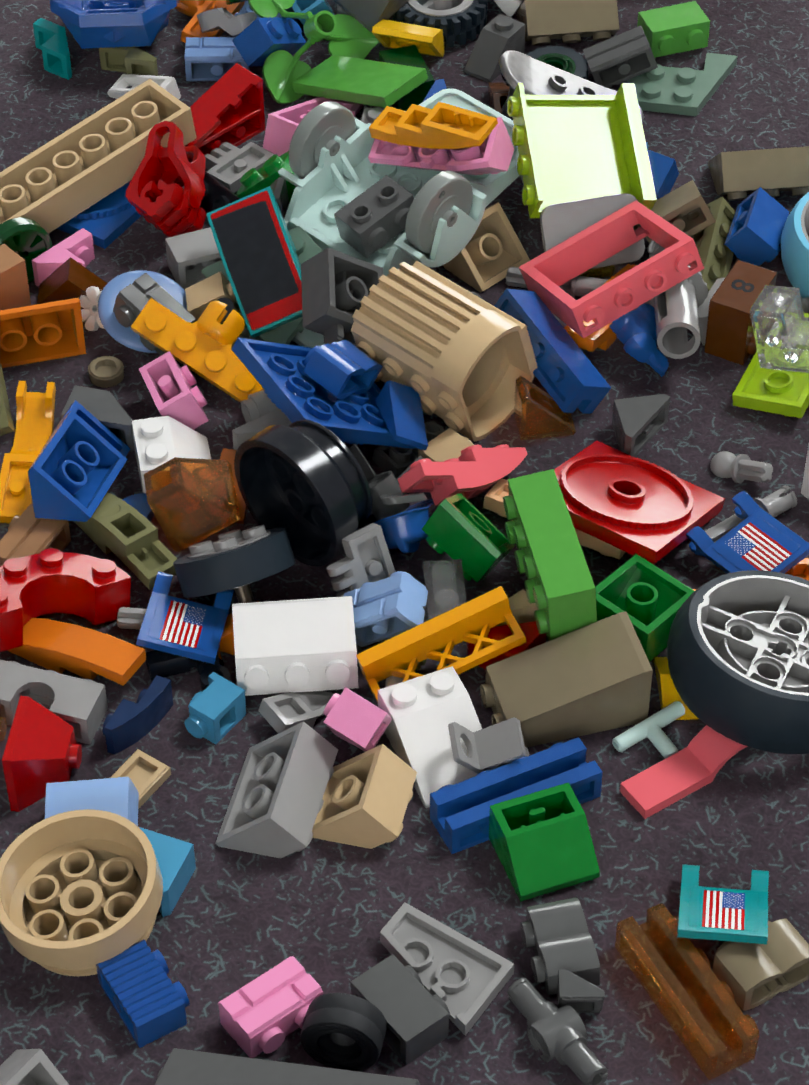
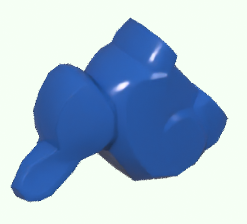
M644 303L636 310L628 312L609 325L617 338L624 344L623 349L626 353L637 361L650 365L661 377L665 375L669 362L657 349L655 308L652 305Z

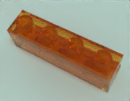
M660 903L647 909L646 922L638 925L633 916L618 922L615 948L707 1079L711 1080L755 1059L759 1030L753 1018L748 1014L744 1015L737 1006L728 984L724 981H719L713 973L704 951L700 948H695L689 938L677 937L679 918L672 916L665 905Z

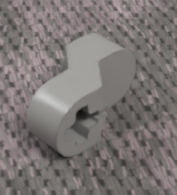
M215 8L198 14L197 18L202 33L223 29L233 37H237L257 19L255 12L234 16L224 8Z

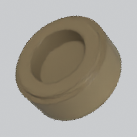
M101 356L94 359L88 366L89 379L92 384L98 387L107 388L119 384L124 379L122 361L112 356Z

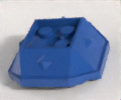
M50 0L51 12L61 18L82 49L151 46L156 35L168 26L170 10L177 6L179 0Z

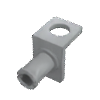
M515 717L476 732H472L456 722L448 724L454 761L477 774L503 764L512 763L514 760L524 756H529V751L524 746L520 720ZM460 737L465 742L468 756L464 753L461 747Z

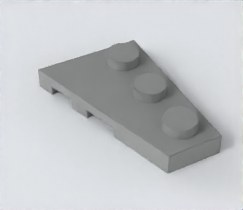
M405 902L380 931L381 944L391 955L394 954L404 966L410 965L417 972L422 985L432 996L436 994L443 999L450 1012L449 1019L465 1036L514 974V963Z

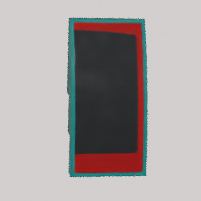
M266 187L207 213L206 215L250 336L254 338L303 317L301 264L271 187Z

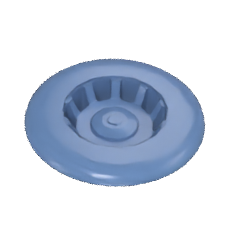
M135 270L122 273L108 282L99 296L98 314L100 321L108 334L120 344L140 352L157 353L155 350H148L142 344L140 336L132 331L130 327H124L118 322L113 312L116 297L122 289L129 284H133L144 273H147L187 310L185 290L171 278L157 272Z

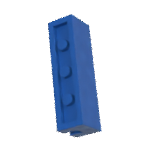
M506 288L494 306L527 326L538 366L533 371L536 378L564 413H573L577 407L582 414L592 413L611 389L610 385L535 291Z
M577 737L564 743H556L546 750L516 759L512 763L491 771H482L475 777L454 785H445L438 791L430 793V819L451 854L490 840V805L568 782L579 803L583 804L601 797L603 772L595 760L586 763L587 748L581 739Z

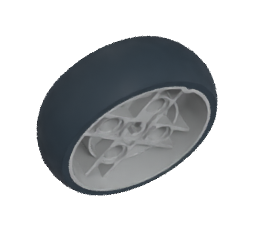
M764 570L737 571L710 580L696 589L682 604L670 627L667 658L670 675L677 692L687 707L702 722L733 741L772 753L809 754V581L785 573Z

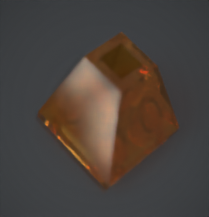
M175 457L144 474L148 504L173 550L176 552L182 551L240 520L232 467L227 460Z

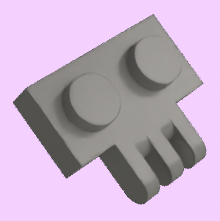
M224 142L219 148H215L210 154L205 155V167L209 169L206 172L235 193L242 185L240 179L248 170L252 168L258 170L275 154L253 142H249L240 149L228 142Z
M371 523L343 538L342 544L346 557L327 567L330 577L341 575L331 581L335 591L343 590L336 597H343L344 593L359 589L366 582H376L390 577L395 572L381 525Z

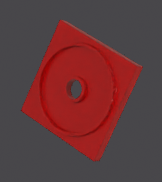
M595 441L554 469L574 528L633 556L638 554L653 565L686 540V533L696 526L702 527L718 515L725 501V498L685 481L661 466L632 457L599 441Z

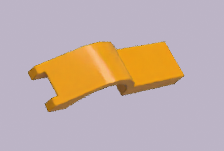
M26 381L18 382L15 437L11 452L4 453L0 473V523L10 524L14 516H21L26 508L33 504L28 470L53 433L55 382H47L46 393L27 392Z

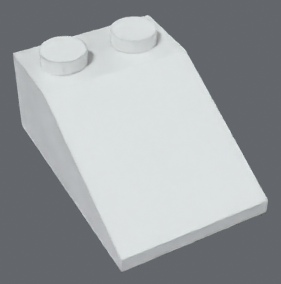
M453 666L378 690V707L387 712L392 718L385 730V734L397 756L417 772L413 786L425 808L430 807V793L438 791L445 785H454L477 775L474 771L455 762L453 758L448 724L456 722L472 732L482 729L471 698ZM460 737L461 747L464 753L468 756L465 742Z

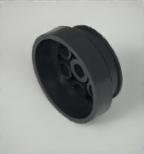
M300 419L288 427L284 425L267 426L242 443L236 451L234 459L235 476L241 495L250 513L259 526H265V530L286 528L294 558L301 563L310 566H323L345 551L342 539L358 531V526L363 524L371 514V491L361 466L348 447L333 432L317 422Z

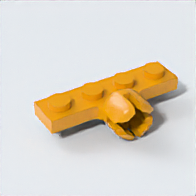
M150 298L131 325L132 331L165 353L170 351L178 362L184 366L187 365L190 370L240 403L248 399V395L264 390L232 351L233 344L244 330L245 321L233 309L223 324H220L228 312L226 310L228 305L223 302L211 301L199 319L191 323L185 321L153 298Z

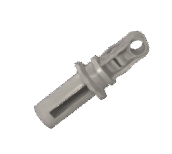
M651 240L648 246L649 258L665 250V248ZM700 271L646 302L655 308L657 345L659 350L667 357L683 359L694 354L699 348L701 339L697 308L708 297L707 283L702 279ZM687 329H689L693 333V336L689 341L687 336Z

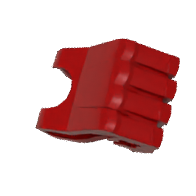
M163 121L155 124L150 130L145 156L135 172L125 196L148 223H152L165 236L173 237L203 228L207 213L202 207L200 208L206 191L204 185L206 158L197 146L184 147L183 132L174 122ZM170 132L167 147H162L161 140L163 136Z

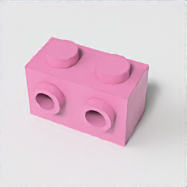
M170 351L139 368L153 401L162 416H170L193 430L209 421L202 408L208 404L197 385L192 388L193 385L197 384L195 377L187 365L179 366Z

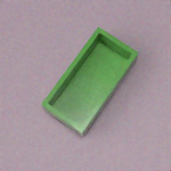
M554 469L508 479L509 496L503 497L506 516L511 521L505 522L506 533L510 545L516 543L518 548L515 551L518 571L520 574L526 573L528 580L524 581L529 603H536L538 609L534 611L539 633H546L548 640L551 641L597 622L596 588Z

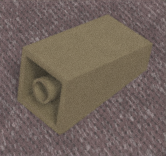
M625 611L487 666L485 684L480 685V694L484 707H491L494 713L491 717L492 725L513 717L520 720L524 746L527 748L635 725L648 718L653 669Z

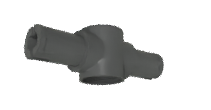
M527 978L515 981L509 987L507 992L509 996L507 997L527 1019L529 1041L535 1051L539 1049L542 1051L543 1055L540 1057L545 1062L556 1059L559 1064L567 1065L584 1085H602L608 1077V1069L587 1047V1031L576 1010L567 1004L558 1008L555 1003L547 1002Z

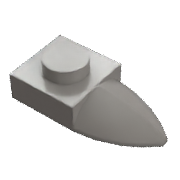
M326 691L287 692L262 699L258 711L277 733L283 732L303 721L313 729L316 719L324 715V709L334 694Z

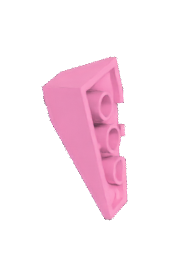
M497 117L498 124L480 146L460 149H428L374 139L368 158L370 163L443 172L454 171L468 175L498 174L508 171L514 146L502 117Z

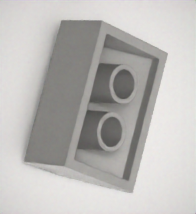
M304 721L250 747L215 844L218 847L276 858H283L294 852L304 850L312 840V829L317 814L324 803L322 798L327 783L334 773L333 765L338 749Z

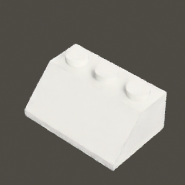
M352 596L232 604L237 686L245 690V696L345 689V687L348 689L359 688Z

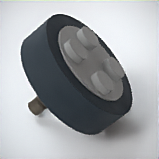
M260 525L244 530L242 533L240 529L223 533L218 536L219 541L214 543L210 540L189 547L190 553L175 560L173 565L183 597L185 598L205 596L235 589L239 603H251L255 601L250 583L279 573L293 566L296 561L286 528L265 530V526Z

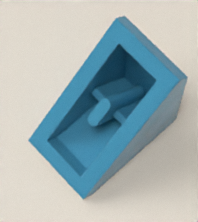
M139 827L149 839L161 870L163 896L159 911L162 917H165L172 913L196 869L194 844Z

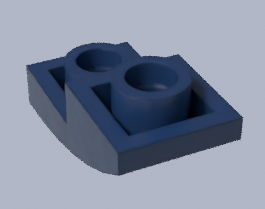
M156 675L148 689L144 688L140 692L136 703L123 699L115 712H110L107 715L102 732L106 737L108 753L115 755L127 749L147 735L165 717L173 706L170 679Z

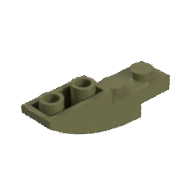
M107 492L87 522L74 521L105 554L113 552L149 590L154 587L158 571L172 574L173 577L177 575L173 565L177 558L158 540V529L134 507L117 496Z

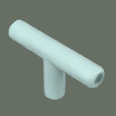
M680 701L671 703L613 738L612 744L614 748L622 753L643 739L648 738L665 759L679 751L678 748L661 728L685 715V707Z

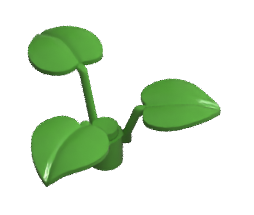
M248 0L253 11L261 18H274L280 13L284 18L306 20L304 23V34L308 40L295 53L294 57L288 51L277 50L271 53L263 64L264 82L273 100L279 104L294 102L304 95L294 92L292 82L311 70V67L307 63L299 61V58L315 42H320L324 39L329 41L328 51L331 56L339 55L364 59L379 43V40L373 33L350 15H333L325 10L315 15L311 11L306 13L285 11L293 6L295 0Z

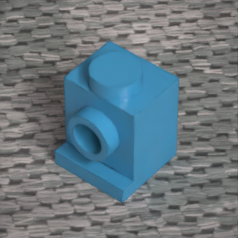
M212 672L208 676L209 686L203 692L196 693L188 705L189 717L184 721L188 732L199 739L204 737L216 745L246 716V701L244 689Z

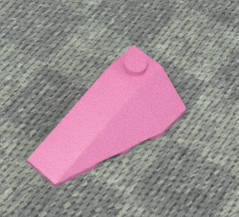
M318 97L268 114L262 148L278 156L288 152L292 137L299 123L307 113L324 102H337L349 109L354 117L364 104Z

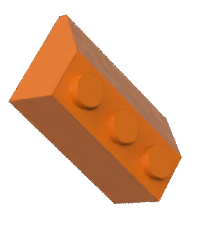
M79 297L0 310V364L2 368L86 354Z

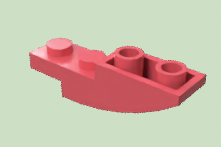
M479 444L472 445L463 449L461 456L458 458L448 459L443 462H432L429 458L415 461L410 465V470L397 480L402 493L430 492L435 506H439L444 499L461 493L467 500L481 494L520 465L528 453L525 447L509 448L507 444L498 445L493 448H482V445Z

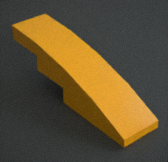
M438 101L433 109L412 104L407 111L386 106L370 125L369 130L371 138L399 145L428 149H460L480 146L496 127L498 121L495 117Z

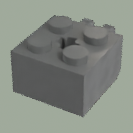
M326 248L302 263L303 328L324 335V344L348 340L356 346L351 332L354 322L352 316L356 309H360L362 298L369 295L370 287L373 284L377 285L379 283L378 279L383 275V268L331 248Z

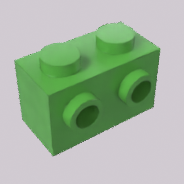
M696 1L638 12L637 27L642 26L654 58L708 47L710 20Z

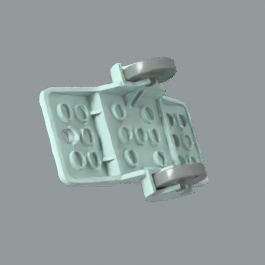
M443 89L419 104V106L433 109L439 101L491 117H502L512 141L513 120L460 90ZM334 101L324 102L307 113L296 128L290 143L289 164L294 175L284 168L278 171V174L283 179L296 186L284 218L288 231L300 226L322 250L331 248L382 267L383 275L385 276L389 274L388 270L392 267L400 268L399 264L402 262L413 265L418 261L427 267L433 268L451 261L465 248L475 234L482 220L485 207L520 176L517 171L518 146H514L508 171L498 174L468 175L454 171L443 172L370 163L368 156L375 139L371 138L369 130L372 123H363L355 118L349 109ZM387 175L413 194L414 200L407 214L405 230L366 258L340 238L334 214ZM304 329L302 333L297 332L292 341L302 347L313 348L324 344V335Z

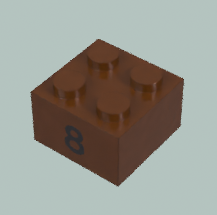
M737 260L710 299L705 353L740 365H744L750 355H755L762 342V336L767 333L776 318V315L772 314V309L779 296V288L775 287L777 272Z

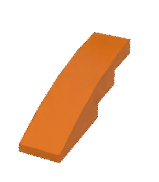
M31 618L23 626V646L7 650L60 674L66 669L85 679L91 680L100 675L122 686L128 682L146 661L144 648L86 627L43 618Z

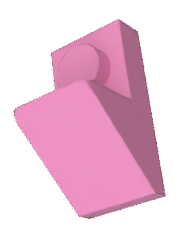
M82 228L34 258L32 266L35 285L39 287L40 283L70 257L86 268L95 259L92 233Z

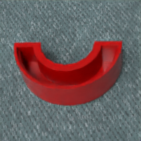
M53 548L45 549L39 554L6 560L4 565L0 566V652L23 646V626L31 618L44 614H74L87 619L93 625L116 620L119 608H130L131 577L117 567L116 563L112 560L100 559L85 554L61 552Z

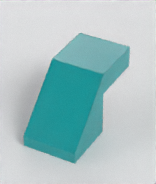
M39 18L33 23L36 48L42 50L44 70L69 80L72 78V70L65 27Z

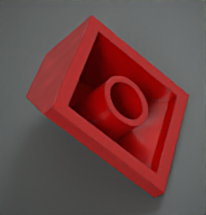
M20 696L2 757L10 809L15 812H20L46 797V783L69 781L72 769H79L82 759V745L76 744L74 727L29 696Z

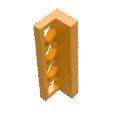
M499 586L373 646L356 656L362 674L378 703V690L380 687L377 682L390 676L402 678L403 682L423 676V674L415 673L418 663L425 659L439 661L436 671L453 666L459 675L526 643V637L511 612L509 599L502 586ZM505 621L513 634L500 641L487 638L490 628ZM463 641L476 644L473 653L465 658L451 655L454 646Z

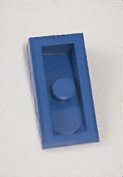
M392 380L387 381L375 402L394 441L420 450H426L428 442L418 392L412 387Z

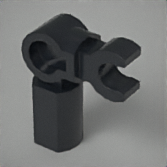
M220 645L214 664L158 650L146 652V666L151 681L154 680L156 675L168 677L189 672L190 668L196 667L199 675H201L202 692L209 686L208 676L212 672L231 682V674L224 667L221 657Z

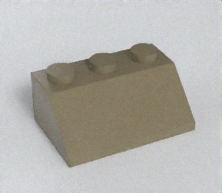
M524 0L516 11L518 21L525 23V41H532L533 46L551 44L550 39H562L564 44L581 42V37L593 36V41H605L610 39L611 35H615L619 30L617 0Z
M809 146L721 152L708 161L717 195H727V201L745 200L747 194L753 193L759 187L773 198L780 197L779 191H792V196H804L809 192Z

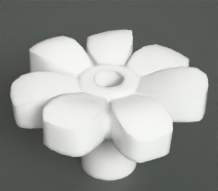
M95 286L88 287L86 290L87 296L81 295L79 299L81 307L84 308L81 309L82 322H85V328L88 331H97L99 327L105 329L98 314V300L102 290L100 291Z

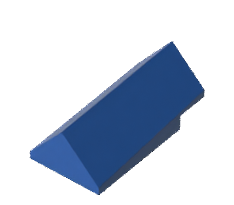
M76 400L70 405L28 470L35 518L87 522L128 460L126 456L130 448Z

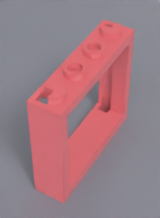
M635 200L521 265L519 269L528 291H535L555 316L582 338H585L703 270L704 266L693 238ZM640 224L641 227L636 230L633 229L635 225ZM646 236L665 248L660 253L578 300H575L559 287ZM593 320V324L587 326L586 328L584 327L582 321L589 322Z

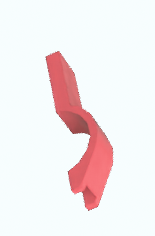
M706 725L690 741L686 748L620 784V793L646 819L713 782L716 774L725 763L748 746L733 741Z

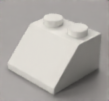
M170 416L132 420L134 448L142 493L160 494L162 499L210 493L212 491L215 473L206 436Z

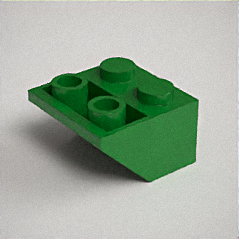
M569 782L490 805L489 839L520 902L600 877V870L586 815Z

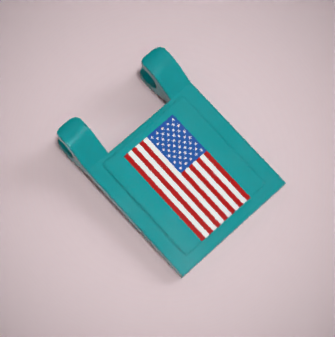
M682 864L677 937L767 944L769 871L752 870L750 890L699 886L700 866Z

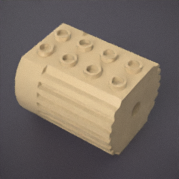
M416 261L413 265H409L406 262H402L399 264L400 268L392 267L388 270L389 274L387 276L382 275L378 279L379 283L377 285L373 284L370 287L369 295L367 297L364 296L360 301V309L355 310L352 316L354 322L351 332L356 347L383 366L375 380L376 382L381 380L386 383L392 380L412 387L420 396L423 412L428 415L436 414L444 420L449 428L463 434L474 442L480 441L510 418L531 386L534 378L533 371L538 366L527 326L422 263Z

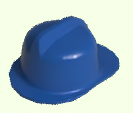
M433 499L416 503L401 513L374 522L381 525L388 549L399 548L403 554L413 553L419 549L420 541L428 536L422 528L429 520V507L434 504Z

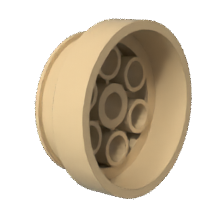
M92 809L63 812L46 818L25 830L9 845L0 858L1 927L8 941L20 954L38 963L45 969L66 976L97 974L96 964L109 960L124 952L133 944L143 939L147 941L162 901L163 878L155 852L146 834L125 817L108 811Z

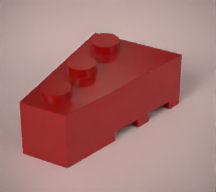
M238 63L229 69L190 106L196 139L184 147L197 146L206 155L210 154L215 148H219L224 142L237 147L265 131L263 79Z

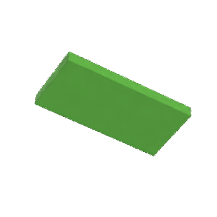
M332 55L293 81L292 85L294 92L298 94L385 108L386 106L390 107L428 79L426 68Z

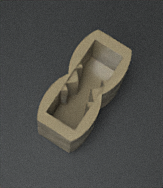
M787 918L774 922L768 921L767 944L725 941L716 951L712 974L743 1011L750 1010L772 999L779 992H785L809 979V944Z

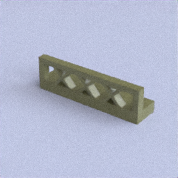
M723 196L707 204L716 222L690 236L695 241L704 269L700 272L702 273V279L707 283L708 292L717 279L725 278L728 275L734 252L724 244L735 211Z

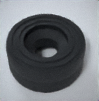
M346 993L323 994L315 998L308 1007L301 1030V1044L309 1056L325 1066L351 1071L364 1070L374 1065L380 1056L387 1030L386 1019L375 1005L358 996Z

